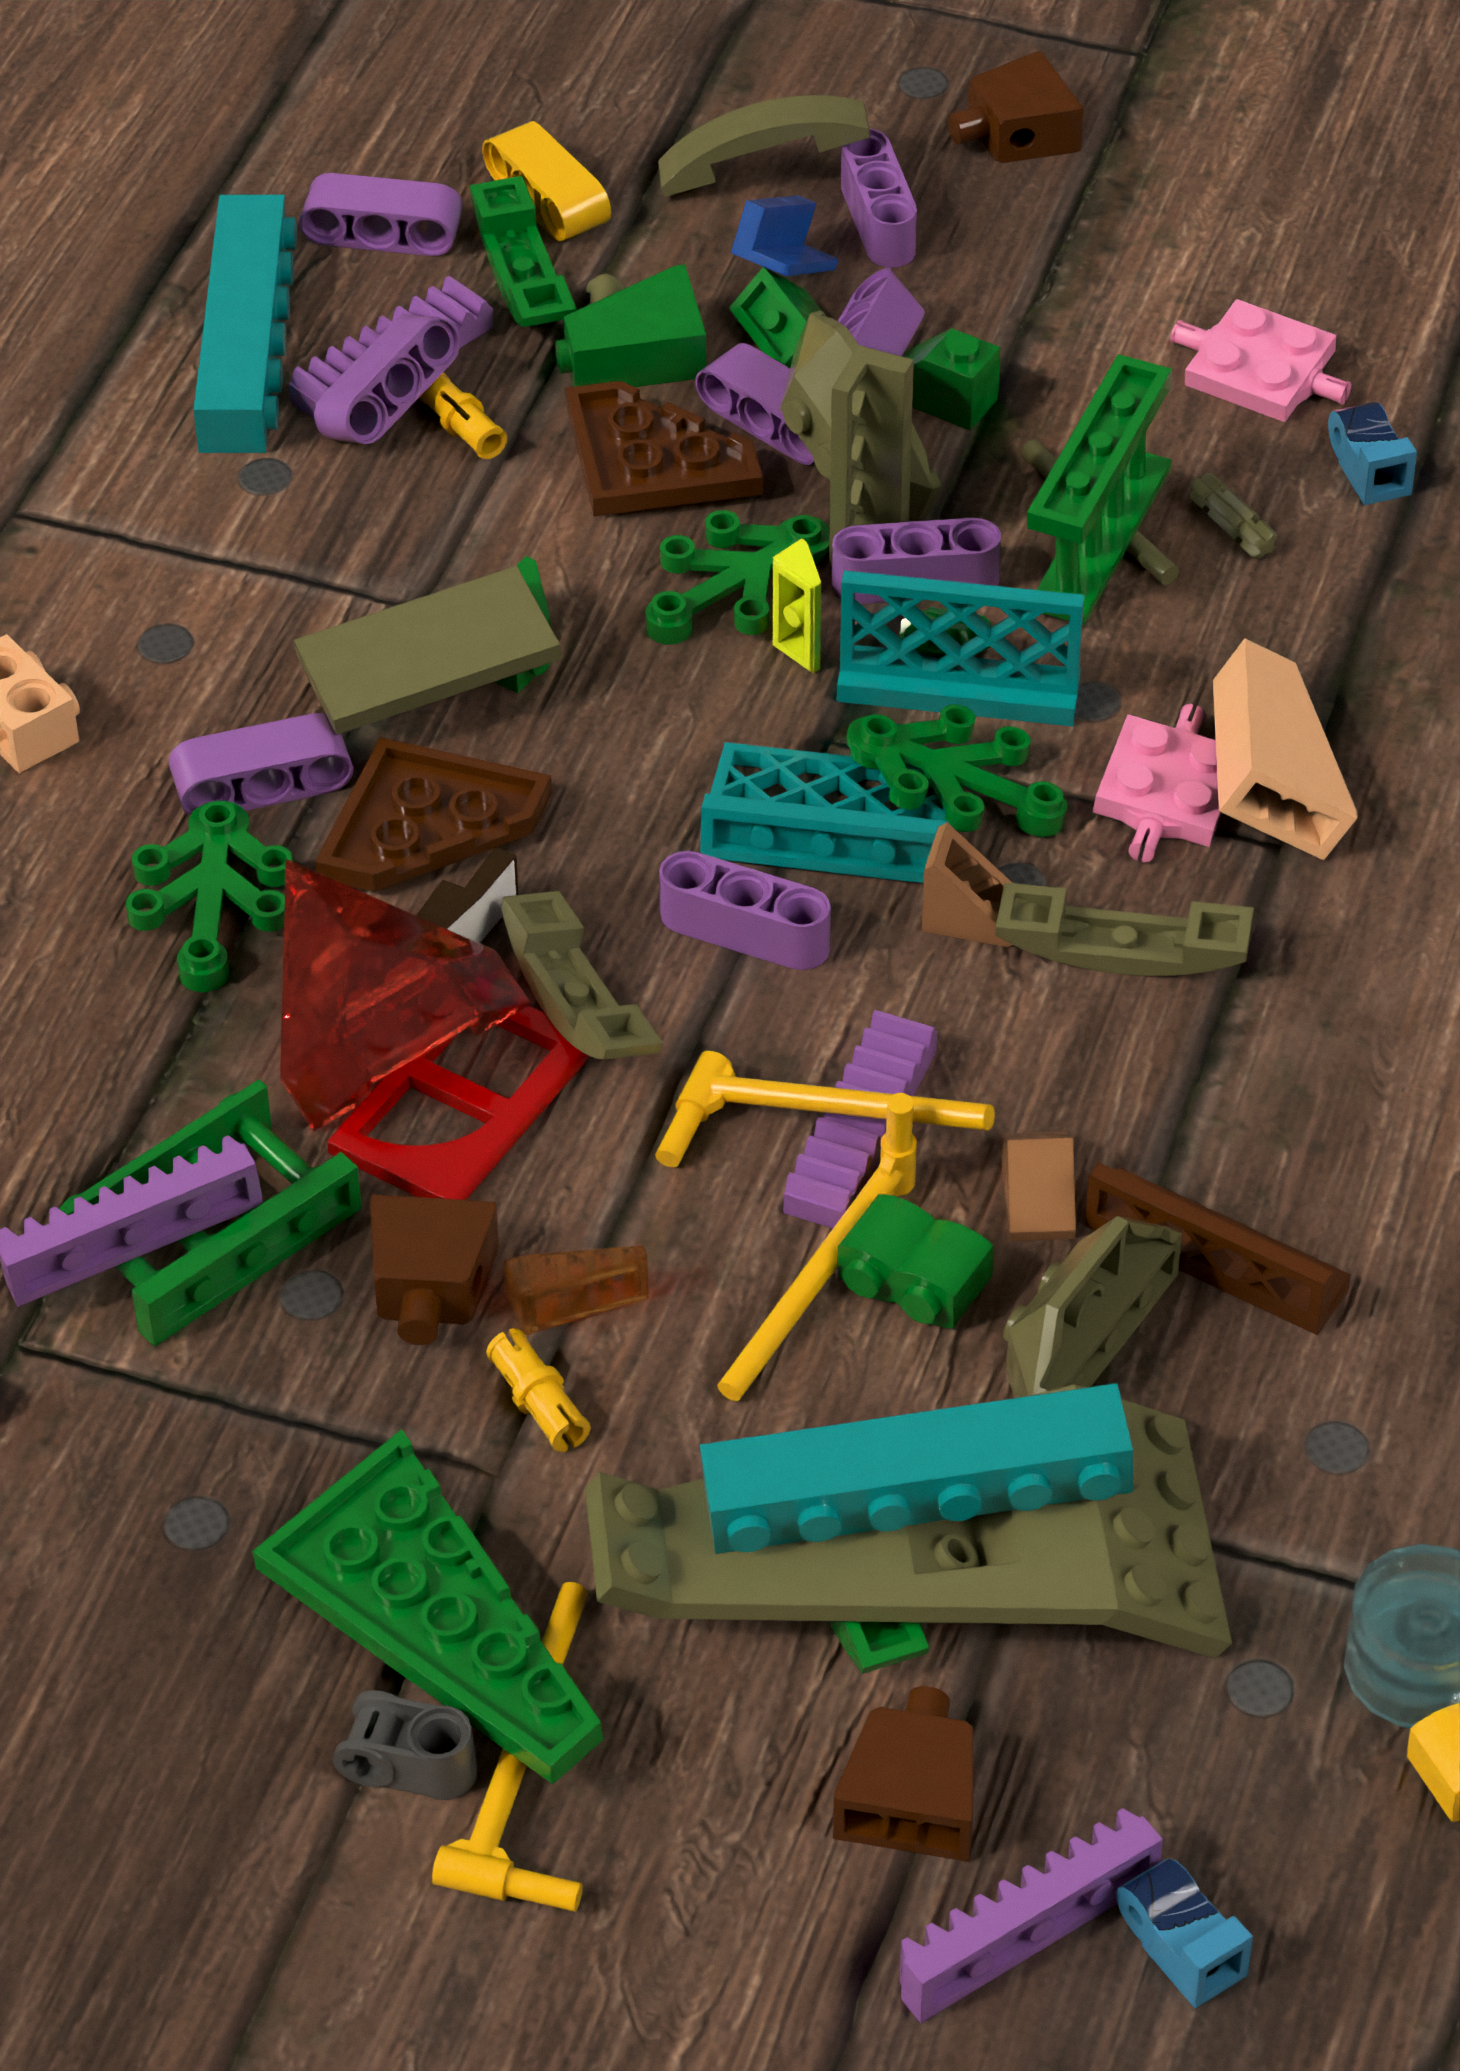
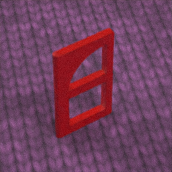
M472 979L328 1139V1154L335 1156L342 1152L358 1166V1169L415 1197L467 1200L591 1056L584 1054L568 1042L553 1026L544 1012ZM475 1015L550 1050V1053L509 1099L433 1063ZM410 1087L485 1123V1125L469 1135L433 1145L393 1144L367 1136Z

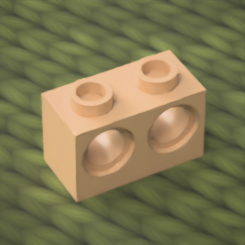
M6 634L0 637V755L20 774L79 742L76 716L80 713V707L73 691L65 683L58 684L45 672L40 659L34 652L30 650L25 652Z

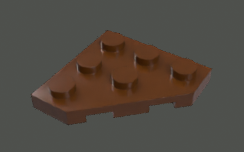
M622 381L565 388L566 407L593 516L622 514L631 511L763 495V475L753 440L734 431L728 437L706 428L705 418L669 402L659 407L640 398V390Z
M380 737L315 861L316 877L320 880L376 892L488 851L494 847L496 848L531 835L552 794L551 775Z

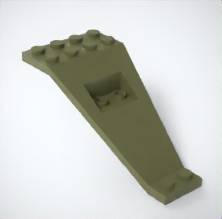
M1073 1384L1033 1395L1081 1389L1086 1387ZM1123 1399L1121 1401L1133 1447V1492L1114 1495L1099 1501L1084 1499L1045 1505L1032 1511L1017 1509L976 1515L964 1521L942 1520L909 1525L889 1532L875 1530L835 1536L822 1542L800 1541L767 1546L754 1552L733 1551L715 1554L703 1478L663 1489H656L599 1472L585 1487L597 1602L657 1619L1104 1625L1212 1658H1217L1232 1644L1185 1420Z

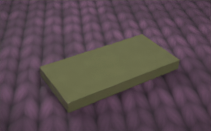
M517 566L293 640L296 656L336 735L561 659L560 644Z

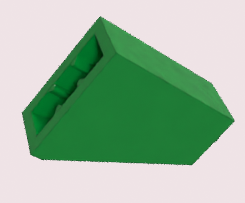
M685 264L672 266L564 316L565 339L557 340L555 343L560 374L569 373L573 387L622 381L634 387L693 380L707 366L706 332Z

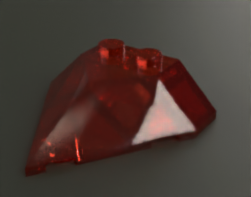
M286 859L280 1081L313 1131L320 1129L359 1106L369 1096L372 1083L469 1027L476 1037L529 1006V999L496 950Z

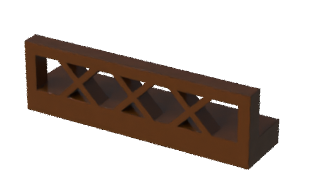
M1098 1162L1088 1176L1086 1227L1095 1231L1116 1216L1171 1227L1182 1233L1179 1271L1315 1335L1319 1334L1349 1291L1351 1274L1120 1167L1114 1170Z

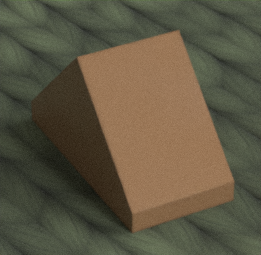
M948 822L938 827L924 869L922 931L1009 947L1012 944L996 936V923L1005 882H1012Z
M1065 1131L1000 1133L999 1143L1009 1240L1075 1239L1073 1137Z

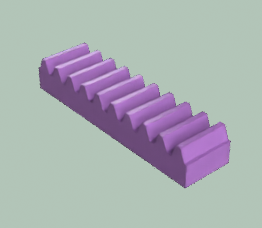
M448 276L444 280L442 291L431 286L428 288L425 301L418 296H414L411 300L409 311L399 305L395 308L392 321L384 316L379 317L376 331H373L368 326H364L361 330L359 341H356L351 336L346 337L342 352L331 346L328 348L325 362L314 356L311 358L308 372L299 366L296 367L289 383L290 402L315 420L314 411L316 403L322 394L401 315L412 314L442 317L450 320L456 326L460 335L461 348L494 328L493 308L488 305L486 300L451 276ZM388 374L386 378V384L388 383L389 379Z
M874 1010L871 1026L864 1029L861 1046L856 1045L852 1064H846L842 1082L837 1081L835 1088L890 1094L905 1093L909 1096H914L937 1051L938 1031L932 1026ZM824 1113L823 1118L818 1117L814 1136H808L804 1155L799 1153L797 1157L795 1173L789 1172L787 1176L783 1213L834 1228L880 1163L881 1138L886 1133V1119Z
M230 1136L223 1137V1152L215 1154L207 1147L201 1146L198 1148V1162L190 1164L181 1156L173 1158V1173L167 1175L156 1166L148 1168L149 1182L142 1185L131 1176L124 1178V1193L117 1195L104 1186L99 1188V1203L95 1205L90 1204L81 1196L75 1198L74 1213L71 1215H66L55 1206L49 1209V1224L42 1226L32 1217L24 1219V1234L17 1236L6 1227L0 1229V1262L7 1287L16 1305L19 1307L261 1205L263 1198L256 1164L245 1144L238 1143Z
M1122 1808L1117 1811L1115 1831L1100 1822L1093 1826L1092 1845L1075 1836L1069 1842L1068 1859L1054 1851H1050L1046 1854L1044 1873L1029 1865L1023 1867L1021 1888L1005 1879L998 1882L997 1903L982 1894L975 1896L973 1918L955 1908L950 1911L949 1932L933 1923L925 1926L924 1947L908 1937L901 1940L899 1977L901 2000L917 2020L922 2023L1117 1905L1116 1891L1118 1887L1161 1861L1163 1838L1143 1816L1138 1817Z

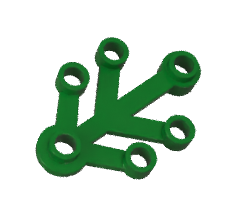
M717 510L710 513L705 519V539L708 544L716 548H729L735 544L762 546L764 548L757 552L695 549L694 542L686 536L672 535L665 538L660 544V564L664 570L675 574L685 573L689 570L720 573L682 594L675 591H663L656 594L647 605L645 611L647 635L653 641L664 645H674L685 641L693 631L692 615L743 586V598L739 599L734 605V626L739 632L746 635H758L765 632L769 627L767 593L770 571L773 570V557L798 540L804 539L809 546L815 566L819 565L825 560L829 552L830 526L823 520L810 515H799L789 518L779 526L740 524V519L735 513L728 510Z
M957 704L947 705L942 708L937 720L897 724L887 716L873 714L858 718L849 725L846 742L850 748L851 757L863 767L881 771L890 788L889 798L891 802L900 808L912 810L923 806L930 783L946 811L945 821H949V824L956 831H975L981 825L984 802L977 795L964 792L960 786L962 785L1016 807V823L1020 829L1030 835L1050 837L1059 833L1063 827L1067 802L1062 790L1057 785L1038 781L1032 783L1027 788L978 768L979 766L1004 764L1007 766L1023 764L1027 760L1031 738L1027 732L1020 728L1007 726L998 729L993 742L931 749L921 745L943 740L949 743L962 744L972 738L976 716L971 709ZM904 762L922 769L925 775L918 771L907 769Z
M212 801L199 806L191 813L188 819L189 831L164 847L156 844H147L136 849L132 855L135 879L143 885L154 886L165 882L171 874V869L202 852V860L199 865L159 891L152 889L136 890L126 899L129 924L137 930L149 931L159 927L164 922L165 916L197 896L192 937L183 944L177 955L180 981L187 989L195 992L214 991L223 986L229 977L227 951L218 942L223 895L252 917L253 925L261 931L274 932L280 930L289 921L288 901L283 893L276 890L260 891L231 868L227 861L229 855L235 854L256 869L257 878L262 884L278 887L287 884L293 878L292 854L283 846L270 845L266 847L249 834L248 814L241 806L229 801ZM148 864H157L154 866H146ZM271 865H281L278 867H268ZM146 908H150V909H151V910H149V911H139V910H141V909H146ZM268 909L276 910L273 912H263Z

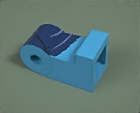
M1372 402L1332 411L1328 419L1331 445L1339 459V465L1363 505L1412 495L1417 450L1408 437L1398 438L1391 428L1387 414L1380 403ZM1375 471L1388 474L1392 481L1383 485H1374Z
M1171 1858L1164 1859L1118 1887L1116 1900L1127 1925L1142 1942L1143 1949L1194 2008L1199 2007L1248 1976L1253 1935L1235 1916L1226 1920L1200 1892L1194 1879L1177 1861ZM1220 1965L1215 1973L1207 1976L1208 1971Z

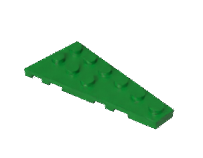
M402 1429L252 1551L255 1567L258 1571L444 1706H451L460 1710L468 1717L471 1726L551 1784L557 1782L603 1741L600 1720L562 1664L556 1663L540 1640L539 1630L528 1614H522L511 1597L509 1586L463 1518L455 1515L442 1496L440 1484L429 1469L425 1470L414 1454L412 1443Z

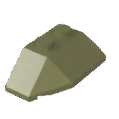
M818 310L810 313L796 345L780 410L783 413L788 428L793 433L798 434L812 454L820 474L830 480L832 387L859 344L846 326L833 318L826 317L825 313ZM912 424L909 519L920 521L927 518L942 484L937 473L933 469L929 470L926 451Z
M1116 1216L1079 1241L1062 1263L1054 1261L1046 1270L1036 1296L1028 1306L1020 1304L1015 1308L1004 1329L1003 1339L1008 1342L1006 1372L1014 1398L1025 1397L1073 1384L1086 1388L1091 1387L1178 1276L1182 1233L1171 1227Z

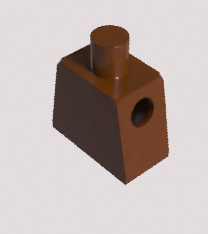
M1038 51L974 76L969 82L968 109L950 113L948 116V127L950 135L957 145L981 139L996 161L1008 163L1081 151L1084 108L1044 54Z
M371 1194L370 1210L377 1315L384 1320L399 1321L397 1329L399 1337L413 1345H427L434 1342L438 1335L439 1323L464 1325L473 1320L498 1253L497 1202Z
M920 1686L910 1690L905 1711L878 1707L870 1711L835 1790L833 1839L969 1862L973 1824V1726L963 1720L947 1718L950 1698L946 1693L934 1687Z

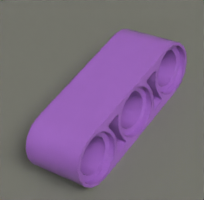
M869 128L871 138L841 146V190L870 260L883 267H900L911 262L916 255L917 208L889 139L884 133Z
M324 173L317 176L311 183L300 215L299 226L306 238L314 243L325 246L440 256L448 252L452 247L464 204L462 197L456 190L439 183Z
M884 268L872 274L856 289L838 322L847 327L859 345L902 356L923 319L925 311L891 268Z
M412 314L401 315L394 320L322 394L316 403L314 411L315 424L318 431L324 437L332 440L359 444L374 443L381 438L453 363L460 348V335L456 326L450 320L442 317ZM388 374L389 379L388 383L386 384V378ZM352 410V420L350 423V413Z
M740 343L696 375L695 384L697 392L705 405L713 412L796 462L804 465L814 462L812 454L798 434L793 433L788 428L783 413L780 410L790 368L753 346Z
M982 518L868 524L846 527L838 531L833 538V592L841 599V581L844 570L997 586L999 584L1001 532L994 523ZM855 593V599L860 604L886 602L879 595Z
M323 713L307 714L192 738L176 746L169 756V767L184 812L188 815H191L199 806L212 801L233 802L247 811L331 793L339 790L349 782L354 769L342 733L335 734L326 714Z
M677 852L668 856L661 863L659 869L660 916L668 929L792 969H813L821 965L828 958L830 952L831 906L829 899L823 892L813 887L699 852Z

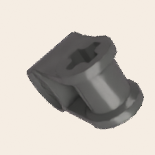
M364 1691L356 1697L352 1707L355 1721L347 1741H342L336 1746L332 1759L336 1770L344 1777L364 1786L387 1787L425 1795L435 1800L458 1798L472 1788L477 1780L478 1765L472 1728L468 1717L460 1710L451 1706H439L403 1699L384 1691Z

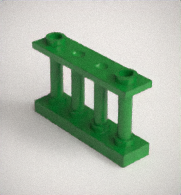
M1117 354L1027 511V529L1055 536L1056 556L1037 590L1085 595L1083 625L1087 622L1172 468V459L1146 452V431L1172 387V368ZM1046 612L1042 613L1070 621V615Z
M260 1079L240 1092L225 1097L212 1110L86 1191L71 1196L58 1208L66 1215L73 1214L74 1199L80 1196L90 1204L95 1205L99 1203V1188L104 1186L117 1195L124 1193V1178L131 1176L142 1185L149 1182L148 1168L156 1166L167 1175L173 1173V1158L181 1156L190 1164L197 1163L198 1148L201 1146H205L215 1154L223 1152L222 1138L230 1136L240 1144L244 1143L245 1146L249 1145L291 1183L290 1186L270 1199L263 1200V1203L255 1209L238 1215L240 1217L238 1220L217 1234L208 1235L202 1230L177 1240L188 1253L163 1269L156 1270L142 1256L115 1266L135 1286L132 1289L138 1332L154 1347L362 1209L358 1166L347 1156L340 1152L322 1165L311 1167L271 1131L272 1123L268 1088Z

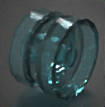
M1417 1544L1392 1549L1369 1563L1355 1584L1351 1619L1346 1641L1344 1670L1353 1693L1372 1713L1400 1727L1411 1728L1430 1714L1447 1706L1460 1703V1551L1454 1548Z

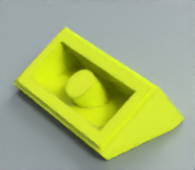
M800 539L773 557V646L807 670L816 673L820 670L821 580L807 542L804 539Z

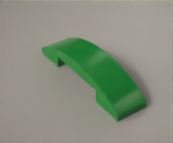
M517 176L470 185V196L483 245L500 293L515 321L520 326L527 327L564 320V316L577 311L563 275H556L536 226L535 206L523 177Z

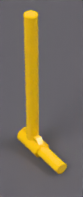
M704 1051L701 1053L676 1102L677 1112L655 1153V1157L664 1166L677 1167L700 1122L706 1121L710 1114L723 1108L725 1102L886 1119L887 1100L893 1094L736 1077L731 1062L724 1055L714 1051ZM910 1096L913 1100L914 1123L986 1131L993 1127L995 1110L991 1104Z
M895 1093L888 1098L886 1133L881 1138L879 1167L718 1383L719 1391L726 1398L732 1401H739L838 1267V1245L877 1195L902 1196L908 1194L914 1188L917 1140L912 1134L913 1100L909 1095Z
M566 1582L562 1585L542 1639L543 1645L554 1661L561 1663L562 1666L588 1597L587 1589L575 1582ZM502 1749L470 1840L459 1839L447 1846L441 1845L434 1862L432 1884L505 1901L508 1896L576 1912L582 1896V1883L515 1868L514 1862L509 1859L504 1849L498 1847L527 1767L509 1752Z

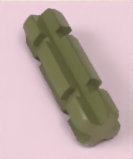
M1207 473L1201 479L1196 478L1192 482L1191 499L1204 512H1208L1207 515L1234 541L1241 543L1240 546L1252 558L1261 559L1276 549L1277 533L1264 520H1259L1260 517L1231 489H1226L1227 486L1215 474Z

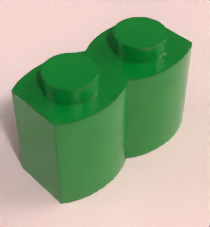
M878 1194L838 1245V1277L845 1282L851 1291L864 1298L896 1302L911 1319L922 1324L954 1328L993 1276V1244L966 1226L948 1220L934 1219L917 1205L892 1195Z

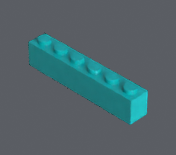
M219 195L194 401L198 453H266L268 430H278V396H272V393H282V360L276 359V356L286 355L285 322H280V320H289L290 318L289 287L283 286L293 285V253L287 250H296L297 221L296 217H287L285 195Z
M1117 1383L700 1444L704 1489L715 1554L733 1551L754 1552L767 1546L800 1541L822 1542L835 1536L875 1530L889 1532L909 1525L942 1520L964 1521L976 1515L1017 1509L1032 1511L1050 1504L1084 1499L1099 1501L1114 1495L1133 1492V1447Z

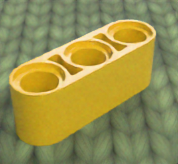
M530 121L484 141L482 146L483 159L494 180L522 176L535 206L536 221L557 241L567 240L607 223L611 219L610 202L600 182L535 121Z

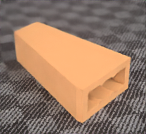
M1244 638L1213 679L1219 812L1325 860L1356 821L1357 810L1296 663Z

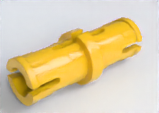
M444 372L419 397L423 403L427 404L440 417L442 427L450 435L461 437L474 449L480 458L487 460L494 458L505 448L507 434L484 413L482 402L473 394L462 392L450 381ZM456 410H459L468 420H465Z
M509 1329V1336L515 1343L514 1347L506 1338L504 1332L498 1334L488 1345L486 1354L513 1389L512 1393L514 1396L512 1401L522 1413L531 1414L555 1451H568V1445L562 1438L563 1434L573 1448L578 1447L589 1435L591 1426L564 1392L562 1384L565 1382L563 1377L553 1366H546L527 1341L524 1332L520 1329Z

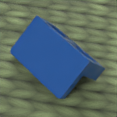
M799 195L746 200L731 250L732 254L785 276L836 270L839 260L804 244L816 202Z

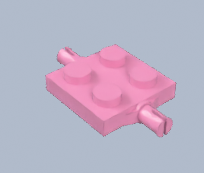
M1238 299L1234 301L1221 321L1211 329L1204 330L1182 320H1178L1177 324L1173 327L1170 338L1172 343L1198 351L1185 369V385L1283 422L1287 421L1299 403L1313 394L1335 401L1340 405H1344L1345 400L1347 401L1352 386L1351 382H1346L1323 373V368L1336 350L1335 334Z
M1193 704L1183 706L1175 728L1127 714L1096 794L1093 813L1120 820L1137 830L1129 847V854L1136 861H1138L1144 844L1145 848L1141 862L1151 861L1154 858L1160 837L1180 838L1210 847L1222 814V812H1219L1216 740L1198 735L1206 718L1205 711L1198 705L1192 721H1190Z

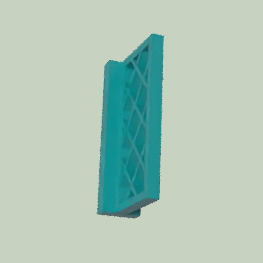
M844 570L841 581L840 672L837 682V702L939 713L945 706L957 704L971 709L977 717L1073 727L1080 688V657L1085 595ZM855 593L879 595L888 605L872 614L855 599ZM923 600L939 601L948 611L931 620L915 605ZM983 606L998 607L1009 617L991 626L975 611ZM1044 612L1070 615V621L1056 631L1050 632L1036 617ZM900 614L918 629L903 639L885 625ZM960 620L977 634L976 637L963 645H960L944 631ZM1019 627H1022L1037 640L1036 643L1023 651L1018 650L1004 637ZM871 633L887 648L854 645V643ZM931 640L946 655L941 658L932 657L914 649ZM991 646L1006 661L977 658L973 655ZM1050 652L1066 667L1035 664L1033 661Z
M725 742L710 794L705 793L701 807L700 853L727 861L924 883V869L937 829L946 822L949 823V821H945L946 811L936 794L926 797L925 803L920 808L912 810L899 808L891 811L882 804L890 800V788L881 771L863 767L856 763L851 756ZM904 762L907 769L915 770L925 775L922 769ZM734 765L761 768L762 771L745 777L734 768ZM803 773L819 774L822 777L809 783H804L797 776ZM871 780L879 781L882 784L865 790L857 782ZM778 783L787 790L774 797H770L762 791ZM839 790L848 798L831 805L822 796Z

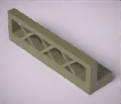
M858 345L832 387L829 566H832L833 538L838 531L855 525L909 522L913 359Z

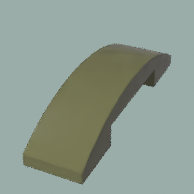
M830 95L790 96L754 103L721 115L683 137L658 160L663 195L667 197L715 183L713 163L810 135H814L819 153L871 138L864 101Z
M1005 882L996 923V936L1032 954L1074 967L1137 976L1188 975L1223 969L1246 962L1254 907L1191 901L1188 918L1067 906L1066 888Z
M560 891L503 896L501 910L510 942L522 973L543 1012L568 1042L584 1054L602 1060L661 1053L663 1042L638 1005L619 1006L581 951L580 944L584 926Z

